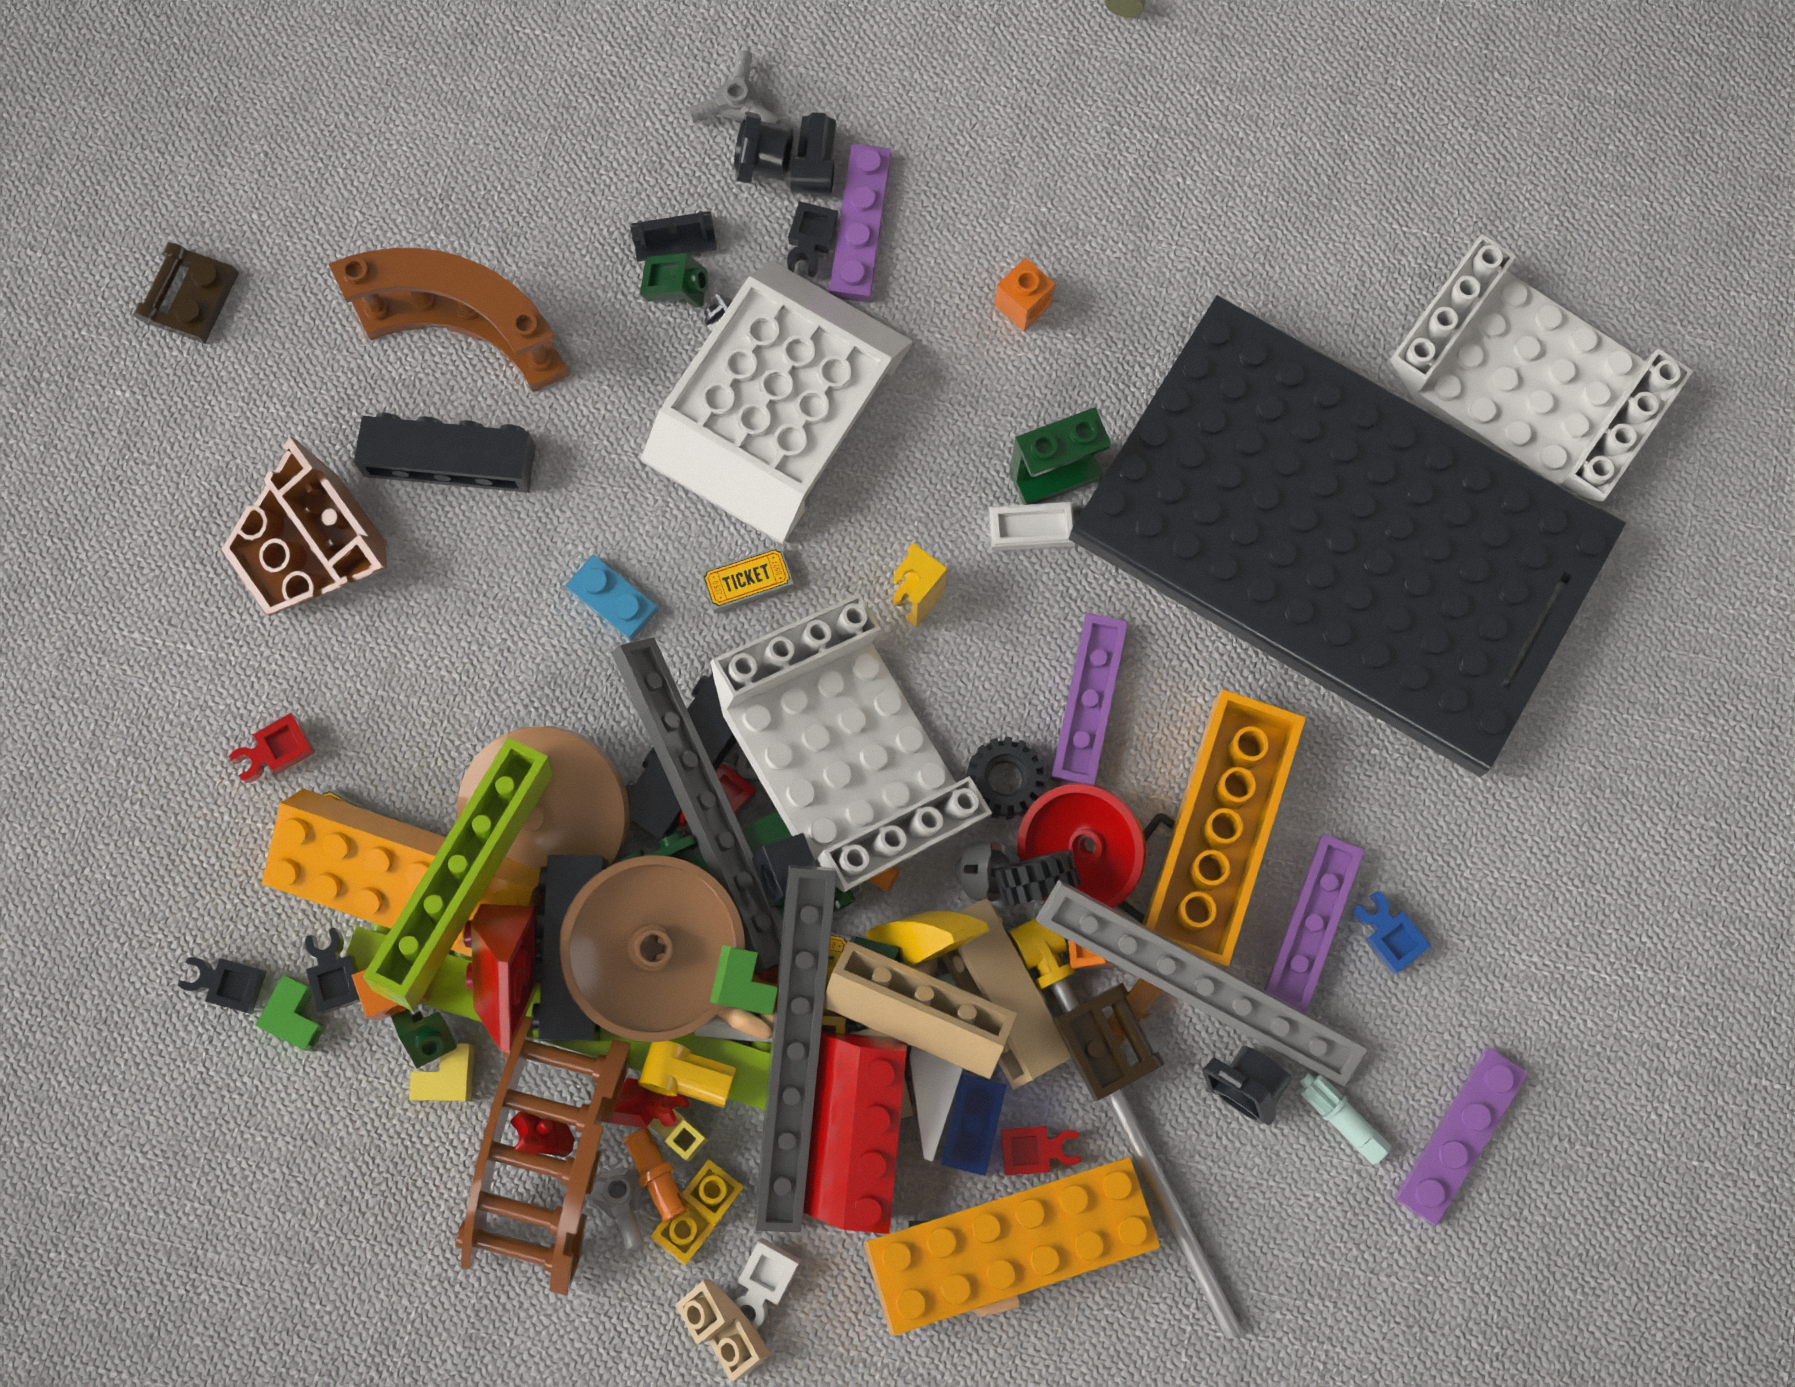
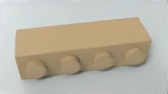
M984 899L957 913L966 914L986 922L990 931L946 954L942 959L958 988L1017 1013L998 1060L1012 1089L1015 1090L1072 1057L1052 1020L1053 1017L1047 1008L1044 994L1041 990L1037 989L1025 968L1022 954L1014 948L1004 929V923L1000 914L993 909L988 899Z
M850 941L847 942L832 972L824 996L823 1006L988 1079L992 1076L1017 1016V1013Z

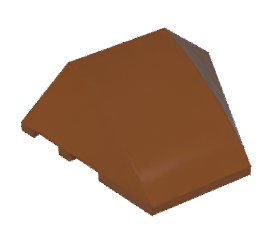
M289 436L283 446L286 452L274 471L269 470L263 479L266 485L254 505L247 506L221 549L266 615L269 616L387 568L385 540L343 481L298 440Z

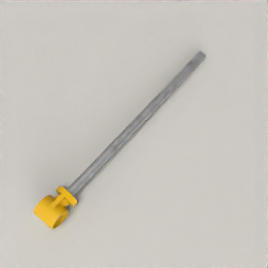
M1036 917L1009 930L1008 937L1014 948L1022 954L1026 970L1029 971L1036 967L1040 978L1033 981L1037 989L1042 990L1050 986L1063 1013L1078 1006L1079 1004L1066 980V977L1076 973L1077 970L1071 968L1070 963L1064 965L1059 956L1067 952L1064 937L1040 925ZM1119 1089L1108 1095L1106 1099L1226 1339L1233 1338L1242 1333L1243 1330L1122 1089Z

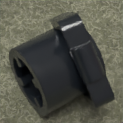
M745 112L735 147L734 168L736 170V181L751 184L753 175L784 181L792 155L793 128L762 122L760 114Z
M1245 1045L1240 1048L1230 1065L1212 1058L1202 1069L1210 1092L1216 1094L1232 1108L1251 1120L1266 1125L1273 1123L1276 1117L1275 1105L1292 1080L1291 1075L1277 1063Z

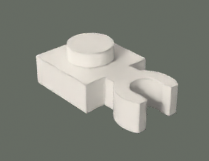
M763 1238L757 1242L737 1282L749 1290L734 1301L740 1310L744 1305H750L755 1309L756 1317L752 1322L755 1329L759 1328L767 1317L768 1306L766 1300L768 1299L777 1305L780 1303L801 1262V1259Z

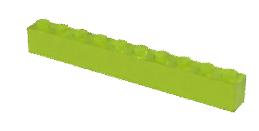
M372 923L370 930L358 926L355 927L345 956L351 955L355 957L358 972L368 968L390 932V928L376 923ZM456 951L454 956L447 954L431 981V986L426 990L429 1001L422 1004L482 1022L473 1008V990H467L465 984L466 968L468 963L472 962V957ZM537 984V991L526 1016L531 1017L533 1004L540 1003L541 984ZM602 1027L600 1042L540 1040L598 1058L600 1054L607 1056L613 1039L631 1043L629 1068L640 1072L651 1042L635 1041L620 1037ZM533 1031V1039L539 1040L538 1031ZM695 1031L669 1040L687 1047L692 1051L691 1054L736 1067L728 1099L765 1110L771 1044L751 1041L750 1047L733 1042V1039L695 1036Z

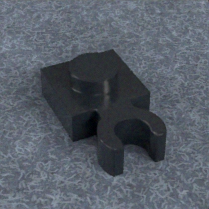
M799 201L788 236L789 245L797 246L788 253V270L793 272L798 261L806 260L809 262L808 276L813 278L817 274L818 257L816 251L828 254L839 218L838 210Z
M334 927L329 929L331 943L326 949L321 950L315 936L308 935L305 938V947L308 953L316 957L318 962L317 966L306 969L318 1014H325L361 1002L351 976L358 973L355 957L348 955L341 958L340 953L344 947V937Z
M197 957L187 958L186 963L198 967L200 975L192 983L179 980L178 986L181 989L197 993L208 988L205 1002L253 1014L267 971L219 958L216 969L213 970L212 965L206 960Z

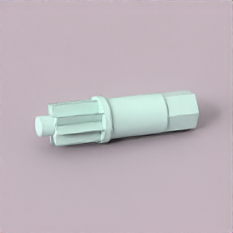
M1308 1072L1300 1079L1299 1082L1304 1086L1300 1094L1322 1115L1325 1121L1328 1120L1372 1165L1379 1163L1389 1153L1392 1146L1347 1102V1098L1323 1075H1316L1314 1078Z

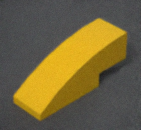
M927 911L880 924L865 931V934L869 940L899 947L900 957L903 958L905 965L913 967L941 958L990 930L986 922L966 914L952 911Z

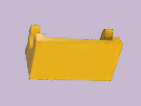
M912 543L908 548L907 557L894 573V584H899L903 580L904 575L905 581L895 592L893 604L894 606L899 605L903 597L909 595L908 600L912 603V610L907 621L917 627L945 593L947 568L915 543Z

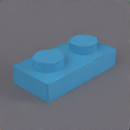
M594 554L565 585L569 592L629 641H632L659 611L657 605Z

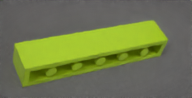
M507 737L362 976L373 992L414 1012L553 777L547 755Z

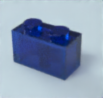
M961 1074L939 1165L986 1176L1006 1084Z

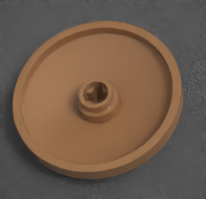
M526 727L511 731L493 740L471 762L463 777L458 793L457 820L507 737L541 752L549 758L553 777L505 858L540 870L541 866H547L548 855L603 856L609 861L608 867L617 863L629 833V798L617 767L610 757L593 741L577 732L562 727ZM544 893L542 902H545L546 893Z
M649 855L623 860L607 867L591 878L570 904L563 920L559 938V962L562 977L567 990L580 1010L590 1020L608 1032L623 1038L643 1042H660L676 1039L701 1028L724 1007L723 1005L709 1002L722 945L745 950L744 930L738 910L727 891L714 877L700 867L685 860L668 856Z

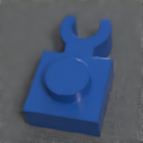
M1376 891L1369 896L1377 907L1374 915L1366 913L1360 904L1352 909V913L1358 922L1370 925L1375 931L1365 940L1392 974H1396L1429 949L1431 945L1404 911L1392 917L1389 914L1388 900L1382 893Z

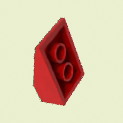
M480 904L473 919L467 920L464 931L465 947L472 948V962H469L466 968V989L473 990V1008L499 1049L510 1051L537 991V984L534 982L535 906Z

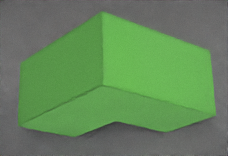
M722 945L709 1002L772 1016L778 987L751 981L757 952Z
M286 975L282 976L255 1025L305 1051L311 1052L326 1027L302 1015L312 996L310 986Z

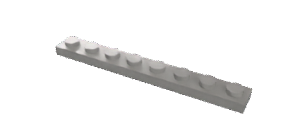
M1058 880L1036 917L1038 923L1342 1086H1345L1368 1050L1362 1042L1061 880Z

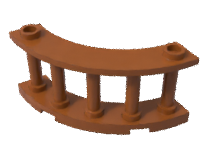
M388 248L351 255L328 264L346 302H352L370 340L400 331L423 329V326L446 327L448 331L464 334L479 341L482 339L497 348L522 374L532 392L570 375L558 351L550 343V341L556 339L553 332L534 304L508 280L477 262L438 250Z
M525 1016L510 1051H503V1058L507 1059L485 1128L472 1180L466 1217L459 1228L455 1247L462 1249L461 1267L469 1270L478 1249L544 1266V1271L551 1273L549 1291L567 1296L582 1257L588 1216L582 1214L586 1194L591 1195L602 1156V1152L597 1151L604 1129L601 1122L611 1124L629 1070L631 1043L613 1039L607 1056L600 1054L598 1058L582 1055L533 1042V1018ZM526 1060L592 1076V1082H596L597 1085L591 1104H582L580 1108L516 1091ZM509 1110L522 1111L575 1126V1131L582 1133L575 1158L569 1156L567 1160L541 1153L517 1152L515 1146L501 1143ZM499 1162L561 1179V1184L567 1186L563 1207L557 1206L553 1210L490 1193L495 1163ZM487 1212L549 1228V1234L557 1236L555 1244L552 1243L549 1248L486 1231Z

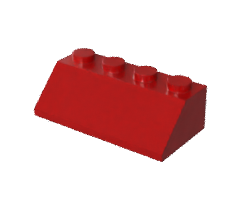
M821 1031L803 1213L842 1230L880 1234L890 1233L907 1043L889 1037Z

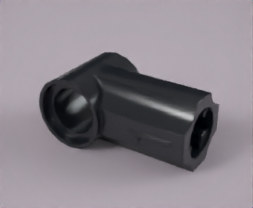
M812 112L810 115L802 117L797 156H793L791 193L821 196L832 195L835 168L833 151L836 120L828 117L825 113Z

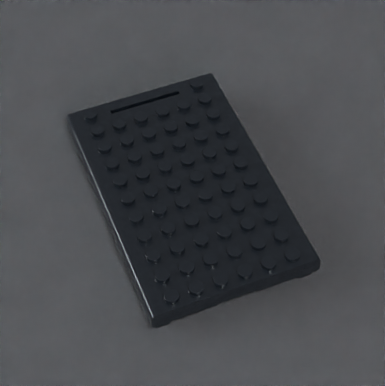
M1216 295L1070 532L1069 540L1476 776L1481 777L1491 769L1624 529L1626 522ZM1561 581L1564 584L1509 683L1504 688L1501 686L1558 582Z

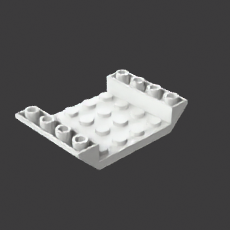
M1481 234L1391 357L1390 362L1414 400L1459 430L1581 498L1603 502L1693 373V370L1659 348L1646 361L1506 271L1516 255Z
M771 261L747 278L660 408L642 453L641 462L783 545L805 512L804 500L884 376L886 374L889 376L893 375L913 341L780 264Z
M860 593L713 658L710 662L725 721L791 835L804 833L817 867L834 868L837 871L835 886L842 892H846L992 814L970 776L957 783L955 782L872 644L881 628Z

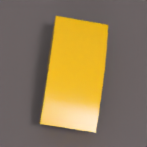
M708 1159L681 1194L690 1210L670 1222L663 1223L661 1221L650 1235V1239L686 1267L739 1196L744 1186Z

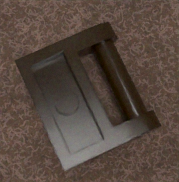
M168 242L162 253L165 259L144 302L137 304L133 315L146 324L206 344L239 273L232 265L188 251L176 243ZM180 266L189 268L168 313L159 311Z
M1123 982L1052 1019L1094 1101L1107 1097L1165 1064L1159 1051H1153L1126 999L1129 993ZM1111 1006L1138 1059L1131 1066L1102 1009Z

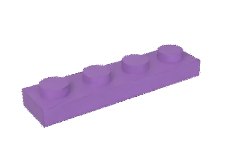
M851 144L829 293L839 299L870 303L891 162V148Z
M1086 613L1051 773L1050 779L1070 784H1095L1128 625L1127 621Z
M1324 833L1318 839L1264 988L1265 991L1304 1012H1307L1364 853V849Z
M1484 1049L1395 1195L1394 1200L1430 1225L1437 1226L1528 1073L1493 1049Z

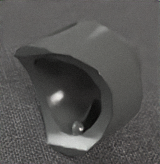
M975 842L967 847L963 856L958 859L955 866L956 880L962 885L967 896L975 901H982L984 899H988L991 902L1002 900L994 871L1003 866L1021 861L1016 853L1000 843Z

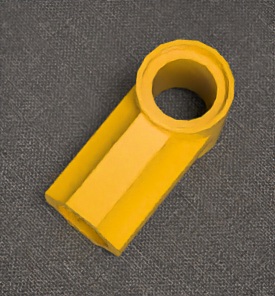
M669 1040L651 1042L638 1080L640 1086L667 1096L681 1094L719 1107H725L736 1073V1067L691 1054L692 1051L687 1047Z

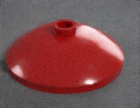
M1072 783L1054 788L1040 796L1030 806L1021 822L1017 838V853L1021 861L1047 853L1071 849L1081 880V885L1076 889L1111 908L1116 907L1128 898L1142 877L1146 861V842L1142 827L1127 803L1103 787L1087 783ZM1087 837L1092 838L1096 843V850L1094 852L1089 851L1085 846V839ZM1044 897L1042 900L1046 902L1048 897Z

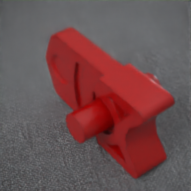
M522 1111L518 1112L510 1120L511 1125L519 1134V1142L515 1146L517 1152L567 1157L573 1151L575 1138L565 1123L541 1118Z

